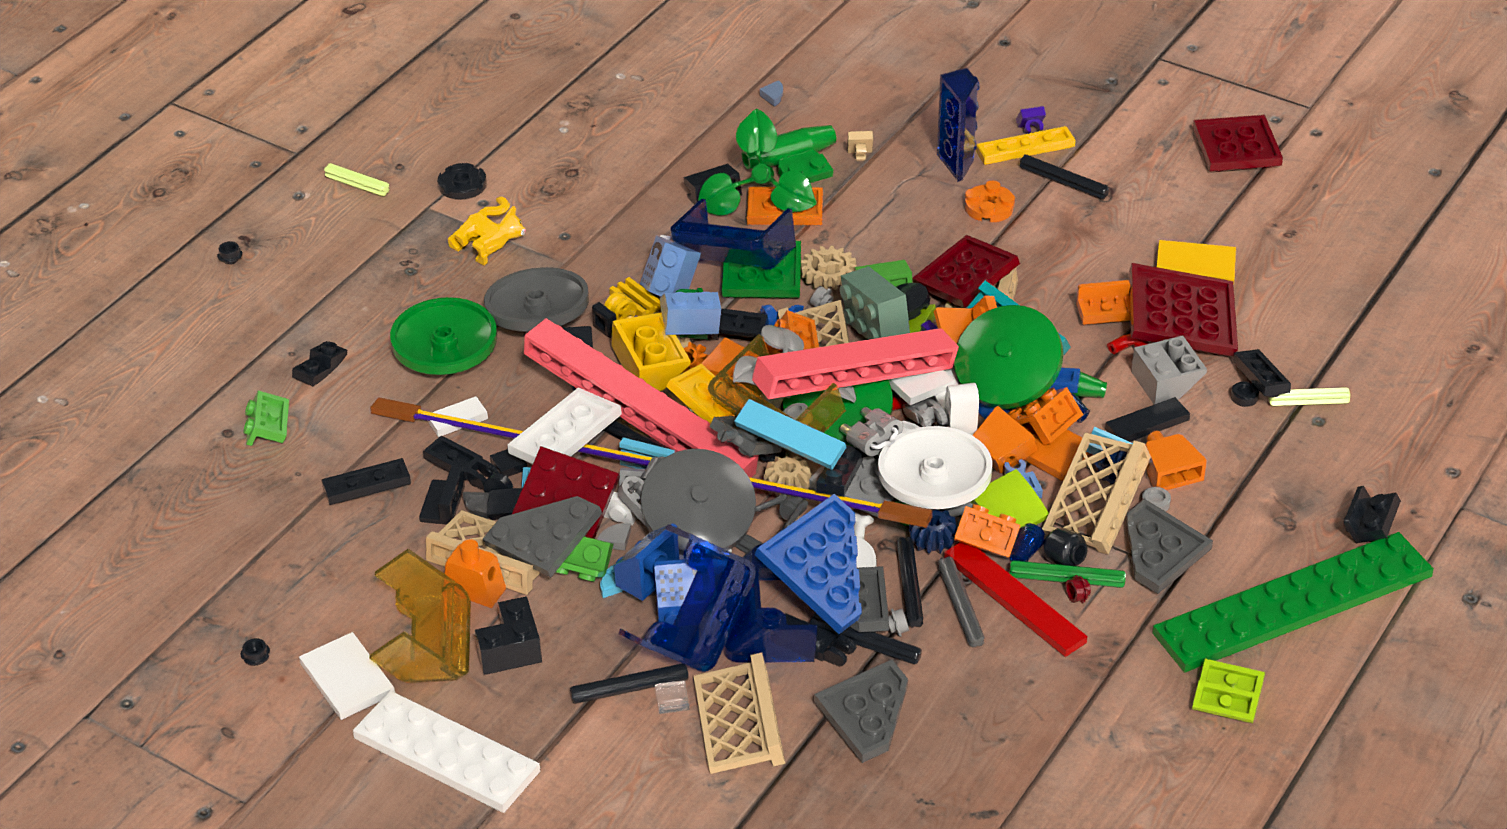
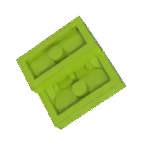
M1017 469L989 483L986 490L980 496L970 501L972 504L989 509L988 514L999 517L1000 514H1005L1015 518V523L1020 525L1017 535L1045 521L1049 515L1039 496Z
M1205 659L1192 709L1253 723L1265 672Z

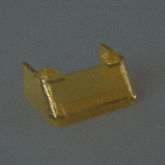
M758 334L710 381L708 391L713 401L736 417L748 399L790 417L760 397L762 391L757 385L746 382H733L734 367L741 357L752 356L758 358L770 355L762 335ZM832 383L796 421L824 433L846 411L838 386Z
M406 549L376 570L375 576L396 590L397 609L412 619L411 636L403 631L371 653L369 659L393 674L397 679L406 683L459 680L469 672L470 597L460 584L410 549Z

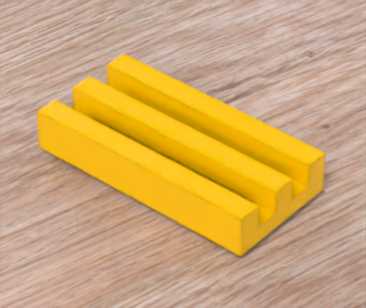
M630 277L625 279V283L622 281L617 283V288L614 286L609 288L610 295L615 292L626 293L628 295L626 298L632 300L637 305V316L653 314L661 309L660 299Z

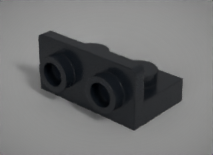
M1364 486L1357 487L1344 518L1345 529L1351 534L1355 543L1387 538L1401 502L1397 493L1378 494L1370 497Z

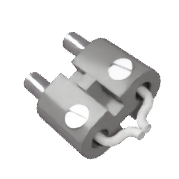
M864 407L861 410V415L866 419L865 424L858 421L852 427L847 424H843L840 427V431L846 435L847 442L868 456L877 455L886 445L892 446L895 443L894 438L903 431V423L882 409L871 410L868 407Z

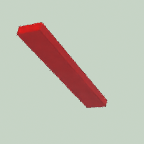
M959 542L945 551L944 558L952 557L957 569L1064 657H1067L1087 643L1088 636L980 549Z

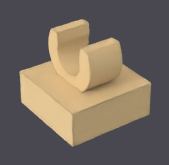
M873 131L848 132V153H855L856 161H866V153H872Z

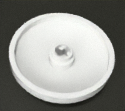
M926 426L905 431L894 438L895 443L892 446H884L879 455L878 474L886 491L896 499L920 508L945 509L966 504L986 490L992 477V458L985 445L974 436L949 427Z

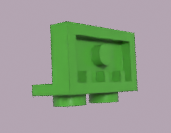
M257 391L254 400H249L245 409V415L249 416L243 429V434H247L246 445L252 446L256 436L280 443L284 442L287 436L289 399Z
M584 536L556 572L568 574L569 570L579 572L578 578L595 581L596 577H604L608 569L614 543Z

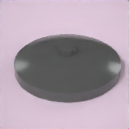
M550 267L531 268L511 273L493 283L485 293L484 304L488 312L494 317L496 325L515 331H530L546 318L559 326L576 319L585 311L589 304V291L586 281L574 272Z
M706 449L682 450L662 459L649 472L641 495L642 517L649 532L651 533L672 523L677 525L679 554L697 558L716 556L735 547L748 533L754 519L756 507L755 491L745 471L729 457Z

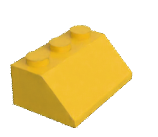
M662 312L613 321L611 346L621 365L658 391L664 390L670 379L680 375L690 365V359L677 336L666 335Z

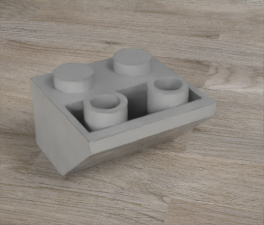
M1179 336L1135 347L1131 372L1152 403L1157 404L1174 397L1179 400L1207 373V368L1184 336Z

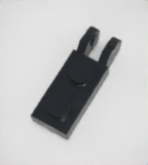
M442 435L423 450L424 459L449 472L452 465L463 466L464 480H468L472 486L480 490L484 488V483L487 480L486 477L493 473H499L497 467L483 459V456Z
M787 613L784 614L771 631L772 641L821 662L824 660L839 667L847 662L845 654L854 653L857 647L854 643L855 641L842 634L837 636V634Z

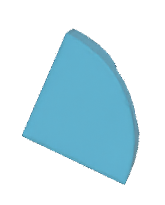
M614 565L606 570V574L600 582L603 598L624 591L616 586Z

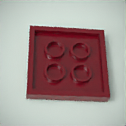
M1265 115L1194 120L1193 130L1209 171L1282 166L1283 156Z
M966 235L916 274L912 281L913 283L924 285L929 293L966 308L980 293L978 288L984 281L993 286L1016 268L1020 261L1018 256Z
M540 446L512 514L578 496L598 505L602 511L601 516L585 534L586 537L595 539L620 475L606 468Z

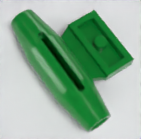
M831 125L800 128L777 135V144L774 150L771 152L760 151L762 159L765 161V165L770 167L778 166V174L780 176L787 171L795 170L803 173L810 183L833 177L834 169L825 156L818 152L836 143V132ZM742 151V162L746 169H753L759 164L756 151L753 153Z

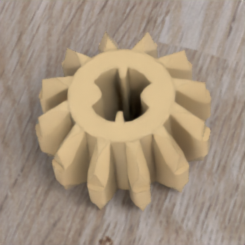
M787 454L785 458L781 459L775 456L773 462H768L764 474L765 481L809 489V479L812 477L807 461H800L798 456L789 458ZM768 491L769 494H775L776 497H778L781 494L777 492Z

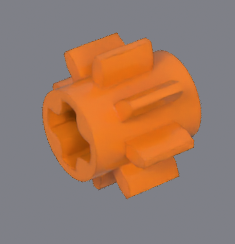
M688 342V347H685L684 350L690 359V365L683 373L700 365L709 356L704 354L706 351L705 346L701 344L696 346L694 343Z

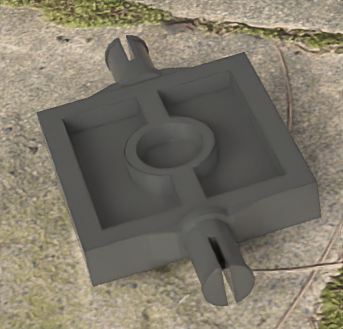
M738 415L714 417L709 426L718 432L717 438L719 441L734 443L739 447L738 450L746 456L753 457L754 455L780 453L783 448L736 426L735 419Z

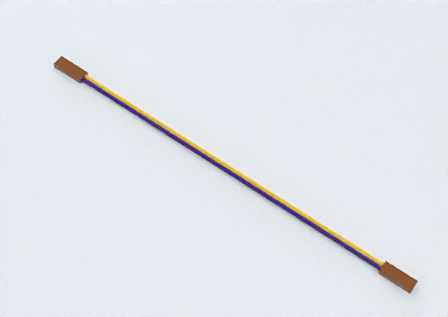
M380 397L370 407L371 414L414 422L416 419L433 420L456 427L514 439L524 432L421 410L419 405ZM585 444L577 451L648 466L652 457L589 444ZM749 477L753 488L821 502L832 496L830 494L816 493L814 490ZM837 496L848 507L877 513L878 518L927 528L932 518V510L886 500H884L883 504Z

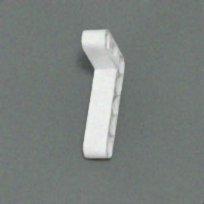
M954 367L944 370L954 380V385L947 386L945 392L930 397L941 404L947 415L948 423L944 425L938 423V426L958 429L973 435L977 430L979 395L976 383L959 384Z

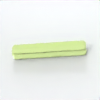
M332 163L328 164L324 169L325 176L330 179L379 196H385L389 193L390 189L387 182Z
M1346 387L1291 389L1290 393L1280 394L1278 397H1268L1271 406L1347 404L1350 401V391Z

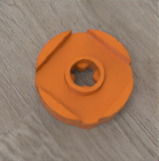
M988 181L986 184L968 189L965 193V211L975 220L982 221V218H990V222H1000L1009 218L1013 213L1015 196L1010 190L1000 186L998 181Z

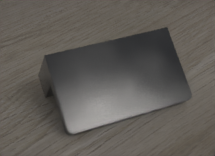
M452 465L447 480L433 479L431 481L419 515L420 522L447 525L455 517L465 488L463 466Z

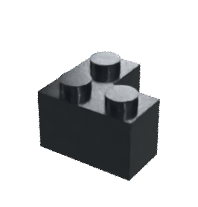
M527 596L498 602L500 624L475 629L477 653L483 675L542 663L540 637Z

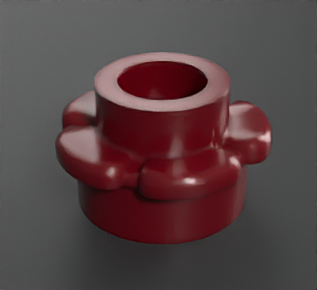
M1074 575L1072 579L1066 581L1065 589L1069 600L1072 603L1079 601L1082 604L1085 603L1091 594L1088 580Z

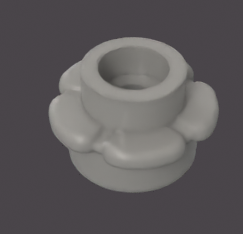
M820 286L812 295L810 304L817 307L831 303L833 297L830 295L831 289H825Z
M892 608V615H889V627L891 633L898 632L899 637H901V633L910 630L903 608L895 611Z

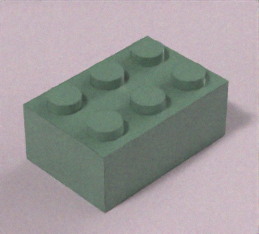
M869 266L841 275L842 286H840V294L844 300V315L847 324L851 325L868 340L910 333L906 295Z

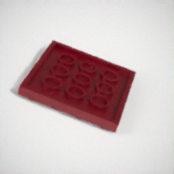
M1137 263L1131 264L1129 270L1131 285V338L1141 341L1159 342L1184 336L1193 350L1234 357V352L1238 351L1233 281Z

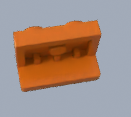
M1129 280L1079 284L1076 305L1083 325L1131 320V285Z

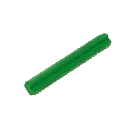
M1015 560L1011 561L1010 574L1015 578L1066 583L1074 575H1078L1088 580L1090 585L1119 588L1124 587L1126 580L1124 570Z

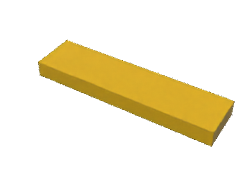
M1067 126L979 143L976 144V153L983 164L987 165L1022 158L1024 155L1032 156L1075 147L1076 140Z

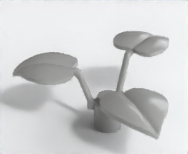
M766 325L761 330L762 339L771 347L782 349V353L804 349L803 340L789 329ZM743 356L737 361L733 371V382H746L756 385L752 381L757 362L756 357ZM853 386L825 390L854 403L856 401ZM763 392L760 396V400L764 405L774 409L779 408L785 398L768 399Z

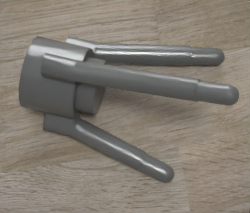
M781 493L777 498L756 506L755 511L758 512L780 504L779 512L786 519V522L778 531L779 533L785 527L794 523L798 516L807 509L808 501L805 498L792 495L787 496Z

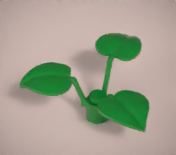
M754 109L740 123L736 131V141L739 147L747 153L756 151L759 164L753 168L752 177L732 184L728 174H715L703 184L698 199V206L701 211L715 215H728L733 213L740 204V193L735 188L755 181L759 184H769L771 182L776 186L771 193V200L777 208L783 211L800 212L810 209L817 204L811 183L803 173L795 170L787 171L780 176L779 182L774 179L773 169L765 165L760 151L771 152L774 150L777 144V131L771 119L759 109Z

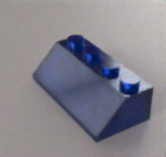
M968 68L940 75L937 156L958 182L964 179L974 161V151L976 150L975 131L978 128L976 111L979 109L977 91L980 89L978 78L973 76Z

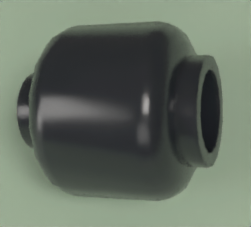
M1066 528L1054 529L1046 536L1043 544L1045 557L1053 564L1078 566L1085 560L1088 552L1084 537Z

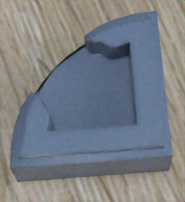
M778 80L760 88V96L771 105H778L783 96L782 83Z

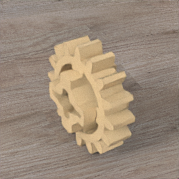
M820 246V251L811 249V255L805 254L804 260H801L802 278H806L807 284L814 283V288L822 286L825 289L833 287L834 290H837L838 285L842 286L841 275L853 272L855 267H857L856 258H851V252L844 253V248L836 250L834 246H830L826 250L823 246Z

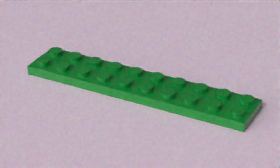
M1400 532L1387 536V538L1373 541L1153 625L1152 634L1181 670L1186 673L1202 667L1205 659L1217 661L1432 577L1434 568Z

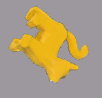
M502 196L496 198L499 206L485 207L478 213L468 216L460 228L448 238L449 247L458 252L468 242L474 241L472 247L478 251L475 260L484 266L488 263V256L502 248L509 239H517L523 236L526 229L521 219L516 216L515 206L510 208L509 201ZM508 211V213L505 215L500 224H497L491 221L489 218H487L493 216H501Z

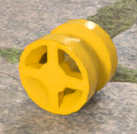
M621 292L611 294L604 306L616 314V320L632 318L637 311V305L632 300L627 299Z

